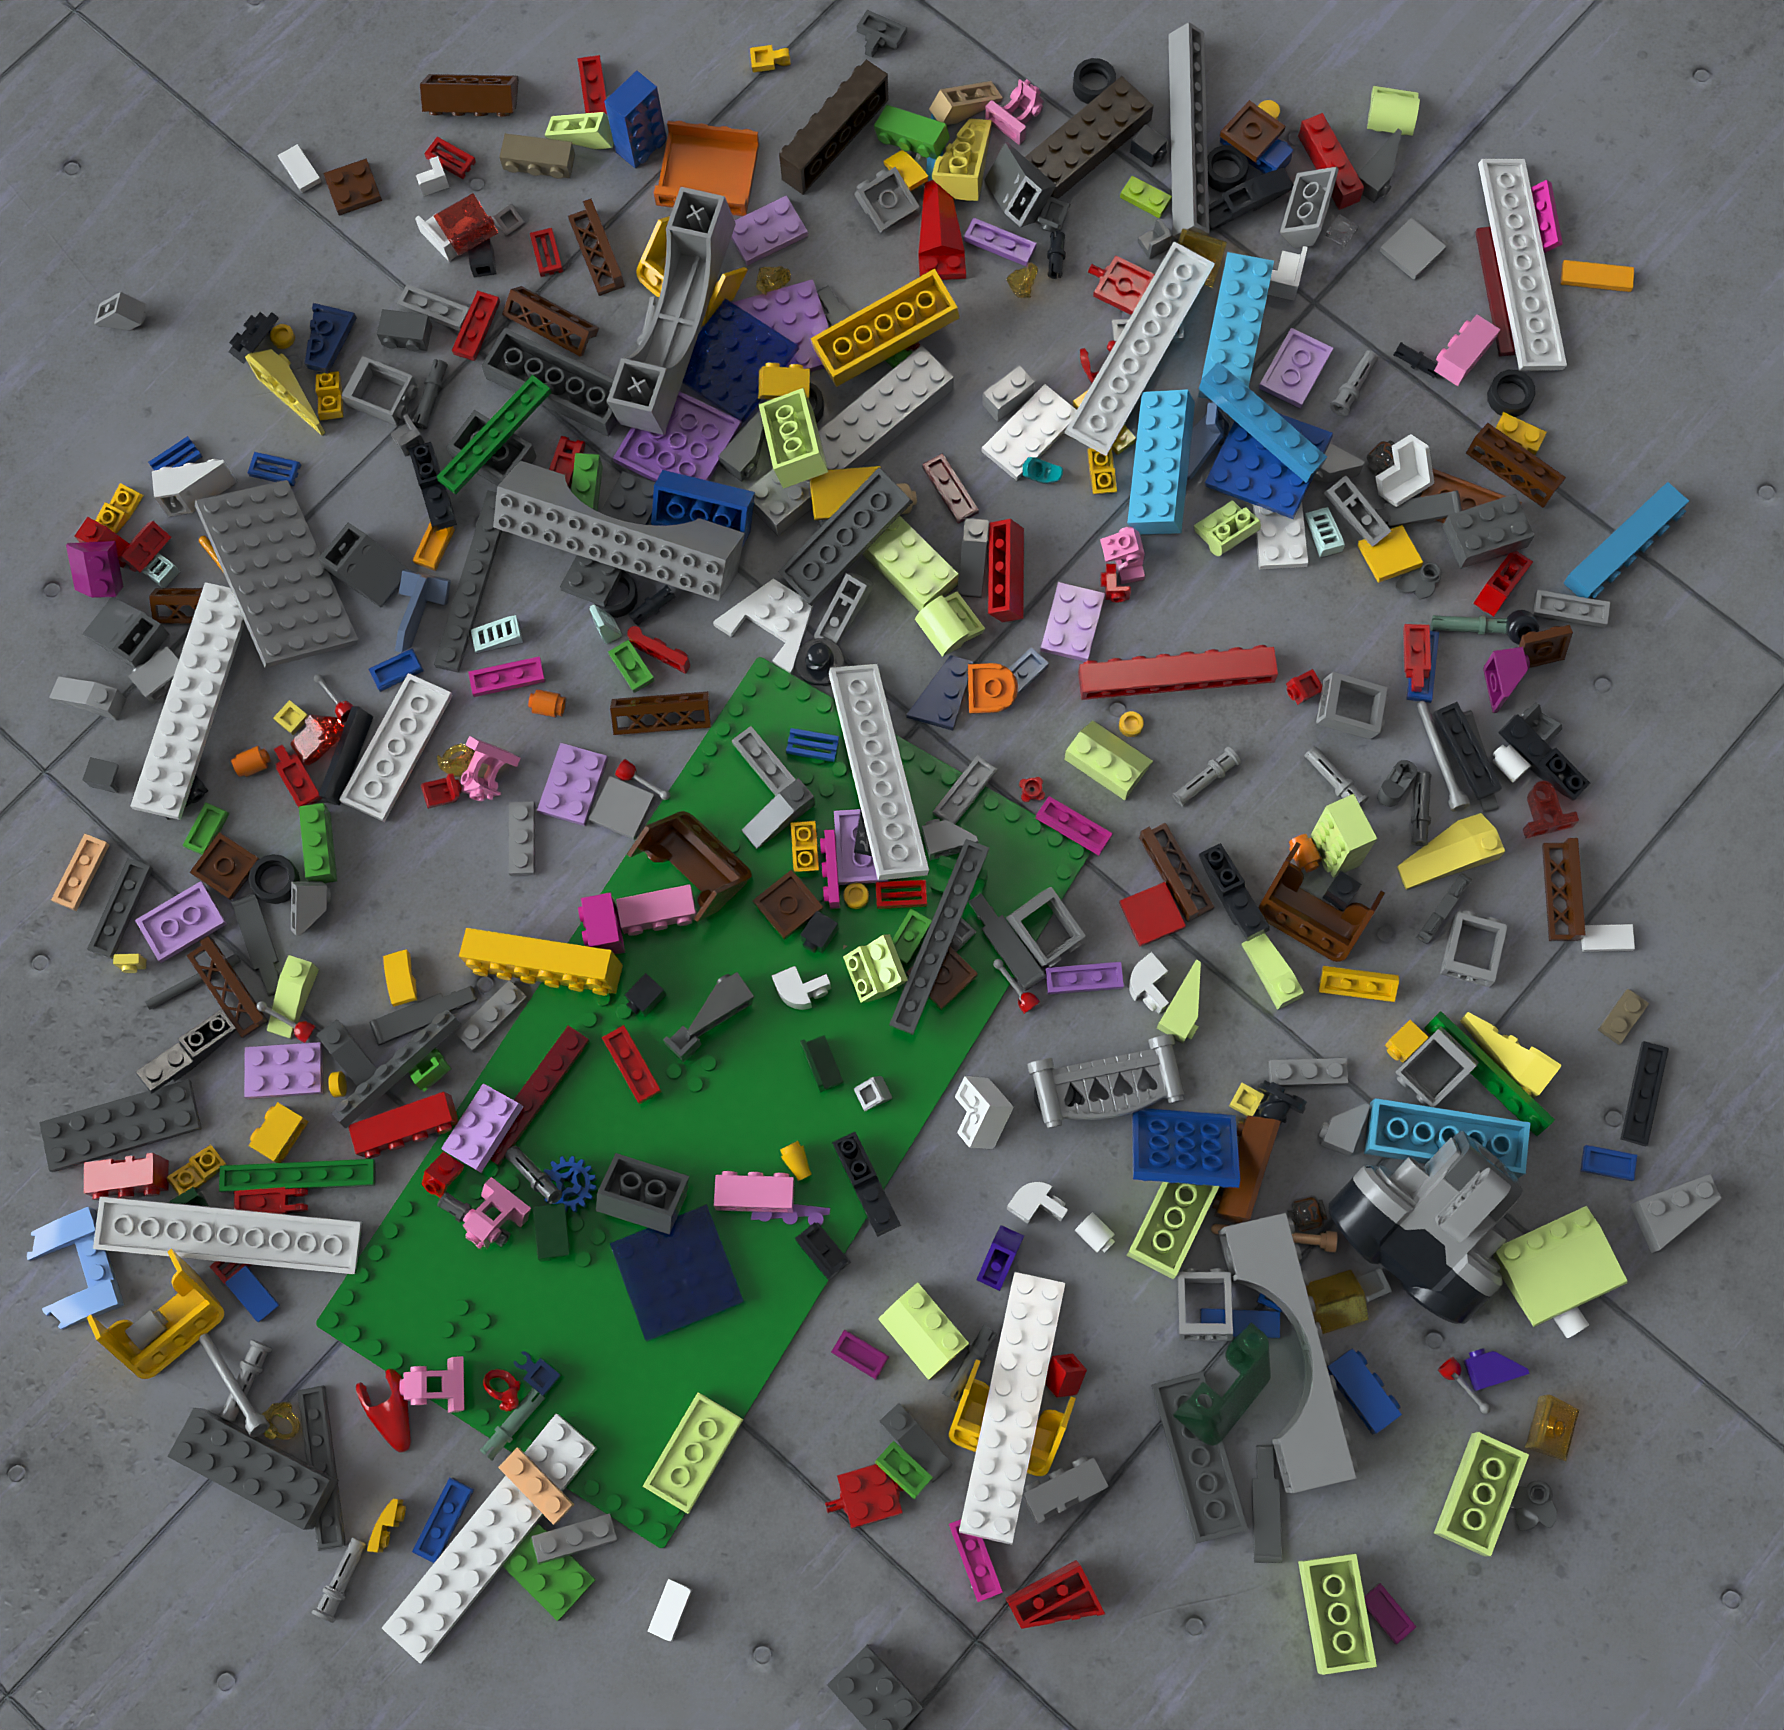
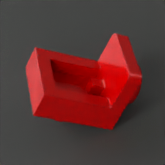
M1106 564L1105 572H1101L1100 579L1101 587H1105V600H1111L1116 603L1129 600L1131 587L1117 586L1116 564Z
M1313 669L1292 678L1286 683L1287 693L1292 700L1296 701L1297 705L1320 694L1322 691V684Z
M453 773L448 774L446 778L421 784L428 809L454 803L462 793L461 784L458 779L455 780Z
M443 1151L425 1170L422 1186L430 1194L441 1198L447 1191V1187L463 1171L464 1165Z

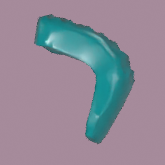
M1028 457L1022 466L1023 476L1043 484L1055 483L1063 475V467L1036 457Z

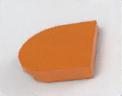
M997 663L968 664L970 714L1001 712L1013 704L1018 693V683L1010 669Z

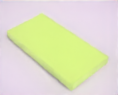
M697 1393L643 1487L689 1514L744 1419L704 1395Z

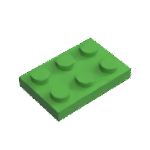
M537 1524L503 1564V1567L559 1621L596 1579L572 1555L538 1565L531 1538L534 1535L548 1531L541 1524Z

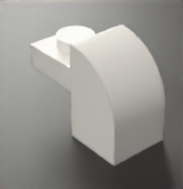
M1152 952L1134 967L1129 980V990L1134 1001L1143 995L1145 997L1143 1001L1151 1011L1156 1010L1160 1014L1167 1008L1169 1002L1155 985L1166 977L1168 970Z
M795 966L772 975L780 998L785 1004L794 1009L804 1010L812 1008L809 998L814 997V999L823 997L828 994L827 990L831 989L827 974L803 984Z
M1032 1182L1024 1185L1016 1192L1007 1206L1008 1211L1027 1224L1039 1207L1059 1221H1062L1068 1211L1064 1207L1066 1204L1054 1195L1052 1198L1047 1196L1052 1186L1043 1182Z

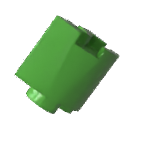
M435 1047L409 1071V1074L415 1085L425 1092L452 1068L444 1060L441 1052Z

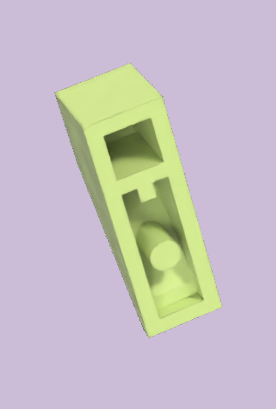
M604 112L552 116L545 133V137L548 139L569 141L574 145L591 149L613 148L614 145L608 116Z
M1265 933L1242 943L1246 954L1277 1010L1302 997L1304 991L1293 971Z
M288 955L279 977L272 1010L296 1024L300 1019L319 971L312 962ZM270 1015L267 1031L292 1039L294 1028Z
M1197 959L1157 1026V1029L1165 1034H1173L1174 1039L1181 1043H1184L1186 1038L1192 1039L1199 1027L1195 1025L1199 1009L1201 962Z

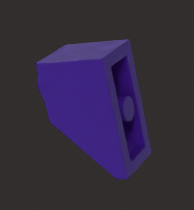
M1000 1225L976 1280L1000 1291L1024 1235Z
M1484 1348L1470 1352V1358L1463 1360L1474 1391L1530 1374L1528 1368L1495 1351L1485 1353Z

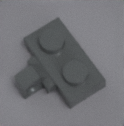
M866 10L857 25V32L866 36L865 54L873 58L879 47L884 48L887 45L897 49L907 33V27L870 10Z

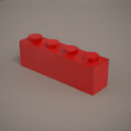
M1321 113L1303 120L1298 137L1316 170L1331 167L1339 169L1331 195L1337 208L1341 210L1360 202L1364 186L1324 114Z
M1012 519L989 523L988 614L1002 623L1023 619L1024 528Z
M441 1092L350 1124L348 1128L355 1154L371 1159L380 1156V1152L389 1149L393 1151L401 1149L405 1146L404 1143L412 1140L413 1142L424 1141L429 1138V1134L449 1132L453 1129L452 1126L457 1125L459 1120L452 1095Z

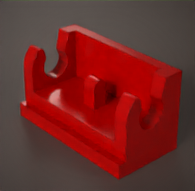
M151 521L142 528L118 555V559L121 563L125 562L131 567V571H138L140 573L171 539V536L154 521Z

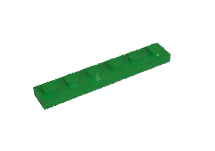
M532 375L437 476L438 481L454 494H457L552 393L551 389Z
M1440 1011L1423 1028L1432 1036L1440 1027H1443L1479 1062L1470 1074L1520 1121L1530 1122V1131L1534 1135H1540L1554 1122L1555 1119L1444 1013Z
M357 1159L220 1166L219 1192L226 1193L239 1190L285 1187L286 1189L375 1186L376 1160Z

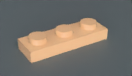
M84 834L51 899L54 903L77 911L109 844Z
M516 1448L498 1467L553 1525H556L574 1506V1503L520 1448Z

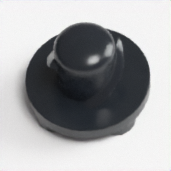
M825 638L807 641L800 647L796 655L798 674L804 681L812 685H831L829 669L832 667H844V656L841 649L836 643Z
M1264 1080L1263 1083L1259 1084L1258 1089L1268 1096L1266 1102L1261 1103L1258 1107L1260 1117L1279 1120L1281 1125L1287 1122L1286 1115L1290 1109L1302 1114L1304 1113L1307 1103L1304 1099L1296 1095L1284 1094L1286 1089L1274 1082L1270 1083Z

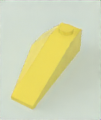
M969 119L957 133L956 140L952 144H948L944 155L939 156L935 161L932 179L955 199L978 201L992 120Z
M272 349L245 356L252 371L261 383L320 435L325 434L323 427L289 367L291 362L282 353L278 355Z
M1482 813L1455 822L1431 840L1428 845L1423 846L1399 864L1397 869L1407 890L1499 860L1504 854L1505 849L1496 828Z
M1469 1012L1460 1020L1484 1052L1533 1099L1540 1095L1562 1066L1532 1046L1530 1050L1522 1047L1518 1042V1038L1512 1035L1498 1034L1499 1031L1495 1026Z

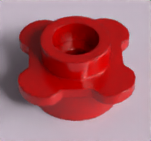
M1040 777L1020 780L1019 787L1022 788V801L1029 802L1033 799L1041 801L1045 798V792L1042 791L1043 780Z

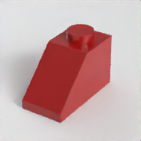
M89 517L86 518L74 535L80 543L115 541L118 555L129 544L108 527ZM119 561L120 567L124 568L126 563H121Z

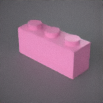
M1476 315L1471 322L1466 320L1459 331L1461 334L1459 336L1455 334L1447 345L1449 348H1443L1437 356L1436 361H1438V364L1434 371L1456 386H1459L1491 347L1500 329L1479 315Z
M690 884L616 899L621 929L624 934L628 933L631 936L643 933V930L651 928L655 931L668 928V925L676 923L679 926L692 923V920H695L694 917L697 915Z
M723 1171L722 1175H716L714 1207L718 1211L793 1213L794 1178L789 1177L787 1173H774V1177L763 1176L761 1172H749L748 1176H739L734 1171Z

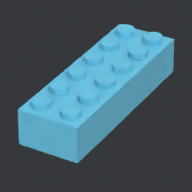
M1227 252L1202 378L1219 362L1249 388L1274 260ZM1199 390L1198 397L1209 399Z
M1188 389L1142 392L1127 521L1128 525L1139 531L1140 535L1182 533L1195 401Z
M1375 1098L1370 1103L1364 1154L1406 1160L1408 1157H1411L1419 1163L1426 1164L1450 1138H1453L1460 1131H1464L1503 1162L1517 1178H1520L1526 1174L1530 1122Z

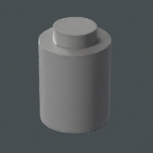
M149 1310L127 1328L125 1332L140 1350H143L167 1330L165 1324L168 1323V1320L159 1310L155 1313Z

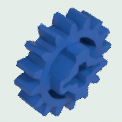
M562 1156L560 1157V1164L557 1165L554 1161L551 1162L552 1170L544 1169V1172L551 1177V1182L554 1181L557 1188L562 1191L561 1199L555 1204L564 1203L566 1213L569 1207H571L573 1212H577L578 1205L586 1208L585 1200L594 1199L590 1191L597 1190V1187L591 1184V1182L597 1180V1177L589 1175L593 1170L592 1167L587 1166L583 1168L585 1161L581 1159L576 1163L574 1156L570 1157L569 1162H566ZM570 1168L568 1172L559 1173L563 1169ZM582 1173L585 1178V1188L580 1183ZM571 1181L574 1184L573 1188H566L563 1185L564 1182ZM579 1196L575 1200L567 1201L569 1197Z

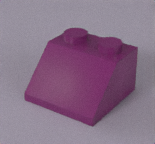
M115 541L67 543L66 548L74 589L92 598L116 597L124 586Z
M1523 647L1495 650L1483 667L1493 713H1498L1530 667L1529 657L1527 654H1524Z

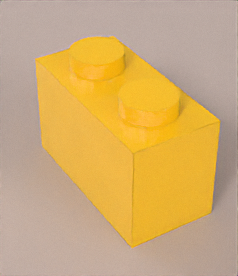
M766 363V366H762L759 370L758 399H775L801 388L804 389L809 398L810 369H803V365L791 364L787 368L780 367L779 363Z
M277 1102L265 1114L266 1120L262 1126L252 1133L250 1137L251 1142L248 1146L272 1161L282 1163L309 1121Z

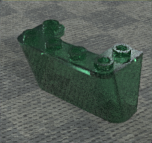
M1252 1322L1234 1338L1225 1351L1226 1361L1240 1373L1226 1393L1220 1397L1208 1385L1202 1382L1191 1397L1181 1404L1173 1414L1179 1422L1207 1445H1217L1225 1438L1271 1378L1268 1338ZM1200 1394L1210 1396L1212 1399V1406L1206 1409L1198 1403Z

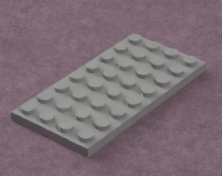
M287 480L195 500L196 510L265 668L357 645V635L329 572L323 568L318 560L321 554Z

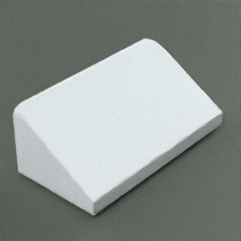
M668 1579L648 1632L672 1642L693 1589Z

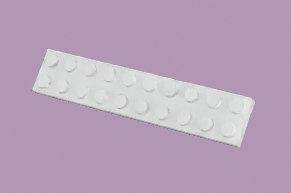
M1481 159L1478 166L1519 371L1563 370L1567 363L1525 159Z
M1173 242L1066 428L1065 434L1105 456L1108 454L1215 263Z
M206 582L204 584L130 805L134 810L181 820L245 624L229 587Z
M877 664L832 667L829 669V677L878 880L928 875L929 868Z
M101 1196L99 1199L93 1249L169 1256L168 1251L172 1248L181 1258L355 1274L362 1222Z
M1014 1272L959 1533L1010 1545L1013 1543L1065 1283Z
M555 1414L524 1453L563 1492L597 1450V1447L559 1414ZM505 1476L388 1619L382 1629L420 1664H424L544 1514Z

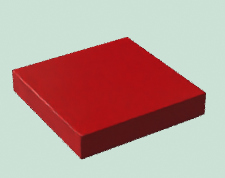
M1166 882L1119 901L1139 947L1186 927Z

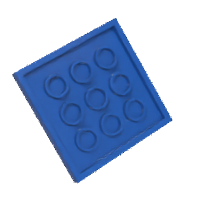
M1278 413L1325 454L1333 437L1332 432ZM1234 421L1205 481V486L1294 519L1314 475L1305 483Z
M1149 1108L1132 1113L1133 1179L1239 1188L1240 1170L1236 1115Z

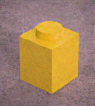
M1409 1020L1388 1040L1385 1046L1388 1048V1054L1393 1059L1400 1060L1403 1063L1429 1037Z

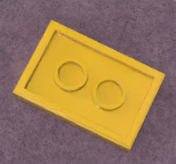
M881 467L834 469L809 479L814 520L829 519Z

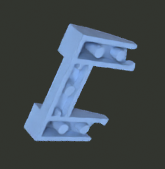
M86 1207L66 1215L31 1233V1236H35L33 1252H28L27 1254L29 1261L73 1244L77 1248L88 1288L42 1308L47 1316L53 1314L61 1322L58 1327L62 1330L86 1321L90 1314L96 1317L124 1306L108 1250L93 1249L97 1214L96 1210L91 1207Z

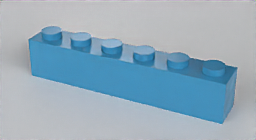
M1217 362L1202 378L1198 389L1305 483L1322 467L1327 456L1221 363Z
M1667 482L1567 576L1564 584L1578 597H1593L1594 599L1598 597L1605 589L1603 585L1607 581L1612 583L1621 574L1619 570L1623 566L1628 568L1638 558L1636 554L1640 550L1644 553L1654 543L1652 539L1656 535L1661 537L1670 528L1668 524L1672 520L1677 522L1687 512L1684 508L1689 500Z

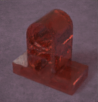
M309 715L304 720L307 726L290 744L304 765L315 763L336 742H339L344 725L338 717Z
M1539 781L1529 791L1527 801L1534 821L1528 822L1522 829L1525 839L1573 828L1579 821L1576 811L1566 814L1562 813L1555 788L1550 782ZM1536 791L1543 792L1546 799L1539 798ZM1543 814L1552 816L1553 822L1546 821Z

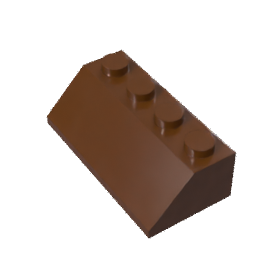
M428 74L420 83L422 112H429V115L434 116L442 115L443 112H451L453 116L465 115V112L474 113L475 116H487L488 113H497V116L500 117L510 116V113H513L517 106L518 76Z
M1249 1115L1245 1118L1244 1122L1239 1121L1237 1136H1239L1240 1184L1239 1188L1223 1187L1221 1194L1216 1193L1212 1208L1216 1209L1215 1217L1235 1224L1250 1220L1281 1121Z

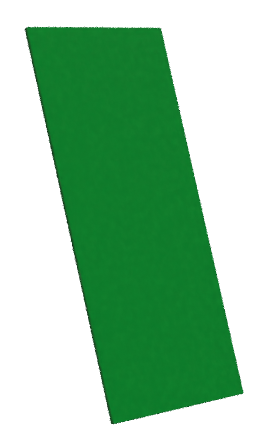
M758 657L754 661L669 789V799L661 801L646 824H651L680 811L692 814L750 869L752 876L749 881L717 913L698 922L692 920L691 924L679 926L677 923L668 925V928L658 931L653 930V928L643 930V933L632 936L628 935V933L624 934L622 931L625 953L615 955L623 965L616 994L598 995L589 989L578 992L569 989V986L560 985L559 988L546 986L545 982H541L456 1110L458 1120H460L482 1084L514 1100L568 1025L590 1040L514 1145L518 1146L542 1172H544V1169L552 1170V1161L557 1165L560 1164V1157L562 1156L566 1162H569L571 1156L575 1157L576 1163L583 1159L585 1161L583 1168L587 1166L592 1167L593 1170L589 1175L597 1177V1180L591 1182V1184L597 1187V1190L590 1191L594 1199L585 1200L586 1208L578 1205L577 1212H573L571 1207H569L566 1213L569 1255L552 1257L550 1261H539L533 1207L551 1204L544 1200L545 1197L540 1192L533 1190L527 1178L506 1158L500 1166L489 1160L480 1173L453 1157L463 1164L464 1168L459 1176L447 1187L446 1192L464 1204H470L471 1208L476 1210L485 1201L481 1196L483 1187L492 1177L531 1208L528 1220L521 1227L512 1220H507L501 1225L502 1229L511 1233L510 1238L506 1244L504 1243L503 1247H500L495 1242H490L488 1249L484 1246L479 1249L475 1246L476 1244L465 1238L467 1232L463 1227L464 1222L459 1223L455 1220L456 1217L438 1207L437 1204L440 1198L430 1194L422 1186L425 1170L443 1152L441 1148L453 1131L452 1129L449 1132L440 1134L359 1256L355 1274H347L316 1321L318 1328L386 1371L389 1368L395 1370L402 1379H404V1372H411V1367L427 1366V1371L448 1370L447 1359L463 1356L464 1411L451 1414L488 1438L494 1435L496 1432L494 1429L497 1426L500 1427L515 1409L508 1412L500 1409L499 1406L503 1401L490 1396L483 1386L485 1375L491 1370L500 1369L509 1372L516 1381H520V1390L518 1391L520 1404L531 1391L532 1386L523 1379L528 1372L517 1368L514 1365V1361H517L520 1365H524L527 1362V1357L521 1353L522 1351L529 1353L535 1364L542 1358L562 1376L544 1396L546 1399L541 1402L512 1436L513 1440L511 1443L507 1442L504 1448L511 1453L516 1448H520L525 1452L554 1415L559 1414L597 1447V1450L566 1488L604 1513L610 1514L613 1519L658 1548H664L686 1513L644 1488L643 1485L697 1393H700L744 1419L828 1282L827 1278L795 1240V1237L810 1226L808 1223L809 1216L798 1217L794 1224L789 1225L783 1221V1218H773L766 1222L759 1219L751 1220L752 1212L718 1211L714 1207L716 1175H722L723 1171H734L739 1176H748L749 1172H761L763 1176L774 1177V1173L789 1174V1177H793L795 1181L794 1204L830 1208L829 1215H822L824 1221L821 1227L845 1255L867 1216L832 1142L856 1132L884 1190L1010 986L1009 981L1002 972L993 966V962L996 959L1002 960V958L981 930L985 927L984 924L977 918V914L970 904L967 903L962 919L976 933L956 953L978 973V976L946 1007L941 1010L928 998L914 1035H911L889 1025L907 981L898 986L897 991L869 1002H860L843 956L859 946H867L882 935L890 934L891 939H893L910 909L933 920L943 895L942 892L931 889L939 858L930 861L922 835V826L926 825V822L939 819L933 814L934 809L963 773L895 734L929 872L925 876L888 879V882L926 880L927 906L877 909L876 883H864L863 885L869 893V900L864 907L860 909L850 908L844 900V890L848 885H839L840 908L830 909L829 901L824 902L823 887L828 886V878L822 875V862H826V853H821L820 839L825 838L824 830L835 831L834 811L860 809L836 702L832 697L762 657ZM750 726H752L795 780L799 778L814 796L815 806L794 822L816 821L819 870L794 872L791 824L758 850L742 832V829L775 797L773 792L732 744V740ZM794 728L839 736L835 762L786 754L790 729ZM795 737V738H797V739H803V740H808V741H814V742H820V743H826V744H832V745H833V743H830V742H824V741H818V740H813V739ZM793 744L794 748L831 754L830 750ZM985 786L956 823L960 828L977 836L979 844L989 847V852L982 866V869L988 870V877L982 892L983 897L993 907L998 917L1003 915L1005 919L1049 887L1053 888L1062 901L1091 854V851L1035 818L1036 815ZM645 852L633 857H629L626 854L600 893L611 892L616 902V899L690 884L696 913L701 909L697 901L701 891L669 860L663 863L653 862ZM960 853L946 857L957 860ZM790 870L798 876L823 906V910L820 913L838 923L839 930L823 954L818 951L813 953L802 945L804 942L801 941L800 935L809 921L784 940L753 903L757 896ZM921 887L881 889V893L921 891ZM922 897L882 899V901L922 899ZM1047 903L1021 920V923L1035 942H1037L1054 914ZM583 922L580 923L568 944L585 946L582 931H585L586 928H584ZM925 937L908 966L901 962L905 974L914 966ZM1003 961V967L1014 979V975ZM795 966L803 984L827 974L831 989L827 990L828 994L817 999H814V997L809 998L812 1008L804 1010L794 1009L785 1004L780 998L772 975ZM738 972L754 996L752 1004L699 1036L698 1038L702 1045L683 1062L666 1046L663 1039L666 1036L670 1039L682 1026L688 1030L717 984V980L726 974L731 976ZM645 973L662 987L666 993V996L646 1017L641 1012L636 1015L626 1005L629 1001L625 997V994ZM623 1025L662 1091L641 1104L637 1102L602 1039L603 1036ZM825 1035L844 1083L820 1093L800 1041L805 1039L808 1042ZM882 1076L892 1099L868 1111H864L854 1088L872 1077ZM796 1141H799L801 1146L804 1145L809 1169L812 1175L800 1181L797 1180L796 1176L781 1158L783 1155L780 1149ZM616 1153L689 1176L687 1196L670 1234L596 1211L597 1192ZM570 1168L563 1169L559 1173L568 1172ZM582 1173L580 1183L585 1188V1178ZM565 1181L563 1184L566 1188H573L574 1186L571 1181ZM579 1196L569 1197L567 1201L575 1200ZM492 1207L485 1214L494 1221L502 1212ZM441 1377L427 1378V1393L442 1392ZM493 1378L489 1381L491 1388L497 1392H505L509 1389L508 1383L501 1378ZM538 1392L531 1401L533 1402L540 1393ZM430 1399L448 1411V1399Z

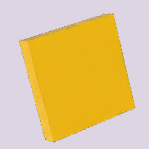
M1403 525L1390 529L1391 532L1373 547L1365 539L1358 541V547L1378 583L1418 569L1423 565V561Z

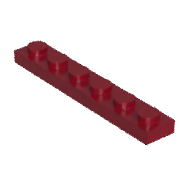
M569 1025L515 1097L514 1101L522 1105L523 1108L490 1158L498 1166L506 1158L507 1150L517 1143L590 1042L588 1038Z

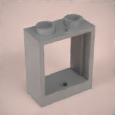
M362 356L341 396L346 406L397 426L400 419H403V415L407 413V406L410 400L415 398L418 386L412 375ZM373 375L403 386L391 411L361 400Z
M1332 672L1323 680L1316 724L1372 739L1381 733L1384 728L1385 720L1383 719V713L1389 700L1388 696H1386L1388 687ZM1340 687L1374 697L1369 724L1336 715Z
M1052 887L1043 890L1006 917L1040 967L1047 964L1049 967L1055 965L1062 959L1060 955L1068 950L1070 953L1082 945L1080 940L1086 936ZM1045 903L1048 904L1070 935L1069 939L1047 955L1043 954L1021 923V920Z
M1470 911L1458 912L1452 920L1440 974L1490 987L1496 979L1508 925L1502 924L1501 920L1488 917L1483 919L1476 917V914ZM1462 924L1497 933L1488 970L1453 961Z
M1440 1027L1395 1073L1398 1075L1397 1080L1405 1088L1411 1087L1417 1093L1416 1098L1421 1104L1435 1107L1479 1062L1443 1027ZM1435 1041L1464 1067L1436 1096L1408 1070Z
M1193 1268L1178 1272L1179 1341H1232L1231 1272H1225L1224 1269L1220 1268L1211 1269L1209 1272H1199L1198 1269ZM1185 1283H1224L1225 1323H1186Z

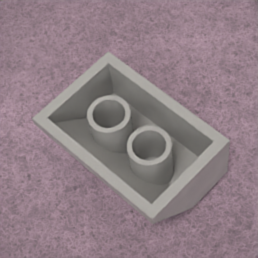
M1337 167L1297 173L1280 230V234L1293 248L1313 246L1319 236L1339 169Z

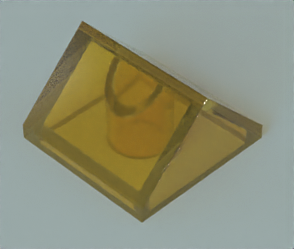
M1182 228L1178 244L1215 263L1204 283L1206 286L1213 287L1224 259L1227 242Z
M1351 1269L1309 1282V1285L1306 1286L1308 1296H1312L1316 1311L1312 1313L1315 1323L1319 1322L1322 1334L1369 1320L1364 1290Z
M1552 1395L1539 1396L1525 1448L1566 1461L1579 1409Z

